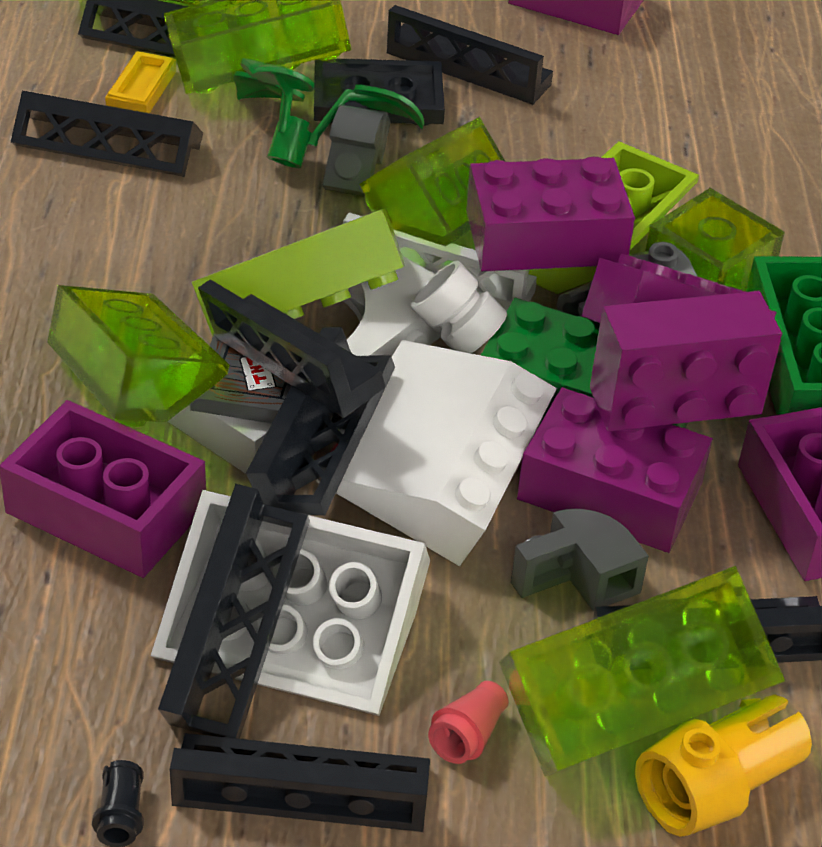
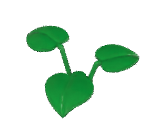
M242 58L240 63L246 72L236 71L233 76L238 100L245 98L281 99L279 122H277L267 158L288 167L301 168L308 145L317 147L320 136L334 119L340 105H345L348 101H356L372 109L409 118L423 129L424 118L422 113L406 97L382 88L355 85L354 90L346 89L313 133L308 131L310 125L308 121L290 115L292 100L303 102L305 95L298 90L306 92L314 90L315 84L310 78L281 65L266 64Z

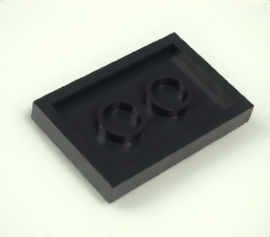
M315 58L314 121H322L346 89L354 90L355 85H365L393 91L409 99L422 113L424 118L423 126L444 124L445 106L441 61ZM348 101L345 104L348 106L376 110L363 106L357 103L356 101ZM388 113L391 123H412L417 125V123L409 118Z

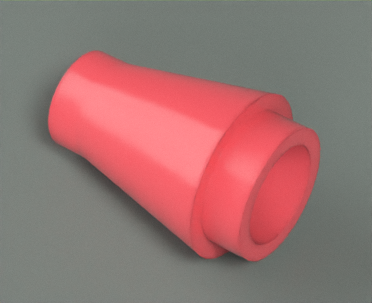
M483 681L474 690L436 711L428 731L429 742L434 751L444 760L454 764H462L467 760L478 758L482 754L500 715L508 707L509 700L504 689L495 682Z

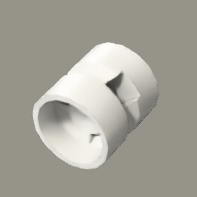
M453 261L438 271L418 291L411 302L412 309L430 327L441 326L440 338L452 350L473 353L486 343L500 328L507 316L506 310L488 291L482 293L476 291L478 287L477 279L460 261Z

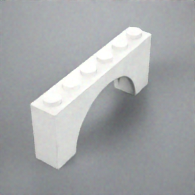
M402 256L405 266L395 270L398 280L370 290L367 281L348 288L351 298L343 302L354 311L360 321L354 333L347 339L351 353L356 356H392L402 340L431 345L439 339L441 326L430 327L411 307V302L415 295L435 275L434 273ZM198 355L162 380L164 420L246 474L272 423L190 411V395L205 359ZM338 414L334 415V416L332 417L331 421H332L333 419H335V418H336L337 416H339V415H338Z

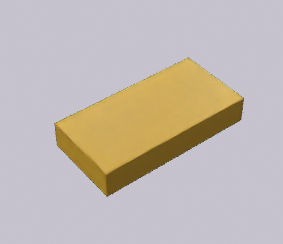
M139 51L135 52L105 96L106 106L150 113L176 73V59Z

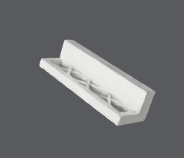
M348 213L343 220V224L362 216ZM392 226L402 256L434 274L453 261H460L477 279L478 287L476 291L478 293L488 291L506 311L515 297L530 301L535 293L537 277L529 275V269L481 272L476 250Z

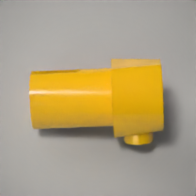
M773 694L762 699H743L738 710L711 724L699 719L683 722L642 752L636 761V783L647 810L668 833L679 837L694 834L741 816L748 807L751 790L805 761L810 755L812 740L810 730L803 715L797 712L769 727L768 717L785 709L788 704L786 698Z

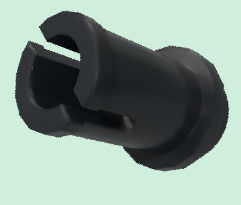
M117 760L110 762V767L105 766L103 769L100 808L93 813L91 825L97 833L98 840L110 847H125L132 844L136 836L143 830L144 818L142 813L139 812V801L144 772L134 762Z

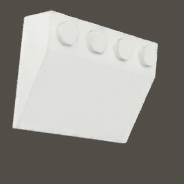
M402 340L392 355L395 365L392 376L336 493L412 539L425 543L429 549L460 566L485 532L557 388L512 361Z
M202 490L151 652V656L155 659L171 663L175 661L231 496ZM308 515L310 523L257 685L379 716L416 615L430 563L426 545L422 542ZM262 521L255 541L262 556L265 558L285 547L292 528ZM253 552L247 567L257 562ZM280 563L277 564V565H275L274 567L270 568V570H271V572H272V574L274 575L275 578H276V575H277V572H278ZM264 572L242 583L237 598L245 613L269 599L272 586ZM233 607L229 622L239 617L235 607ZM262 618L251 623L256 633H258ZM246 627L222 640L218 653L227 669L250 657L254 642ZM215 662L212 673L219 674L221 671ZM244 674L236 677L235 679L242 681Z

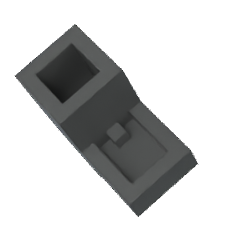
M340 105L335 114L329 135L332 142L322 184L325 190L369 198L375 165L382 164L391 122L387 112Z
M586 509L560 510L553 512L550 533L533 536L525 542L516 545L511 584L520 597L524 598L570 580L594 611L595 607L609 606L641 593L649 555L628 529L610 516Z

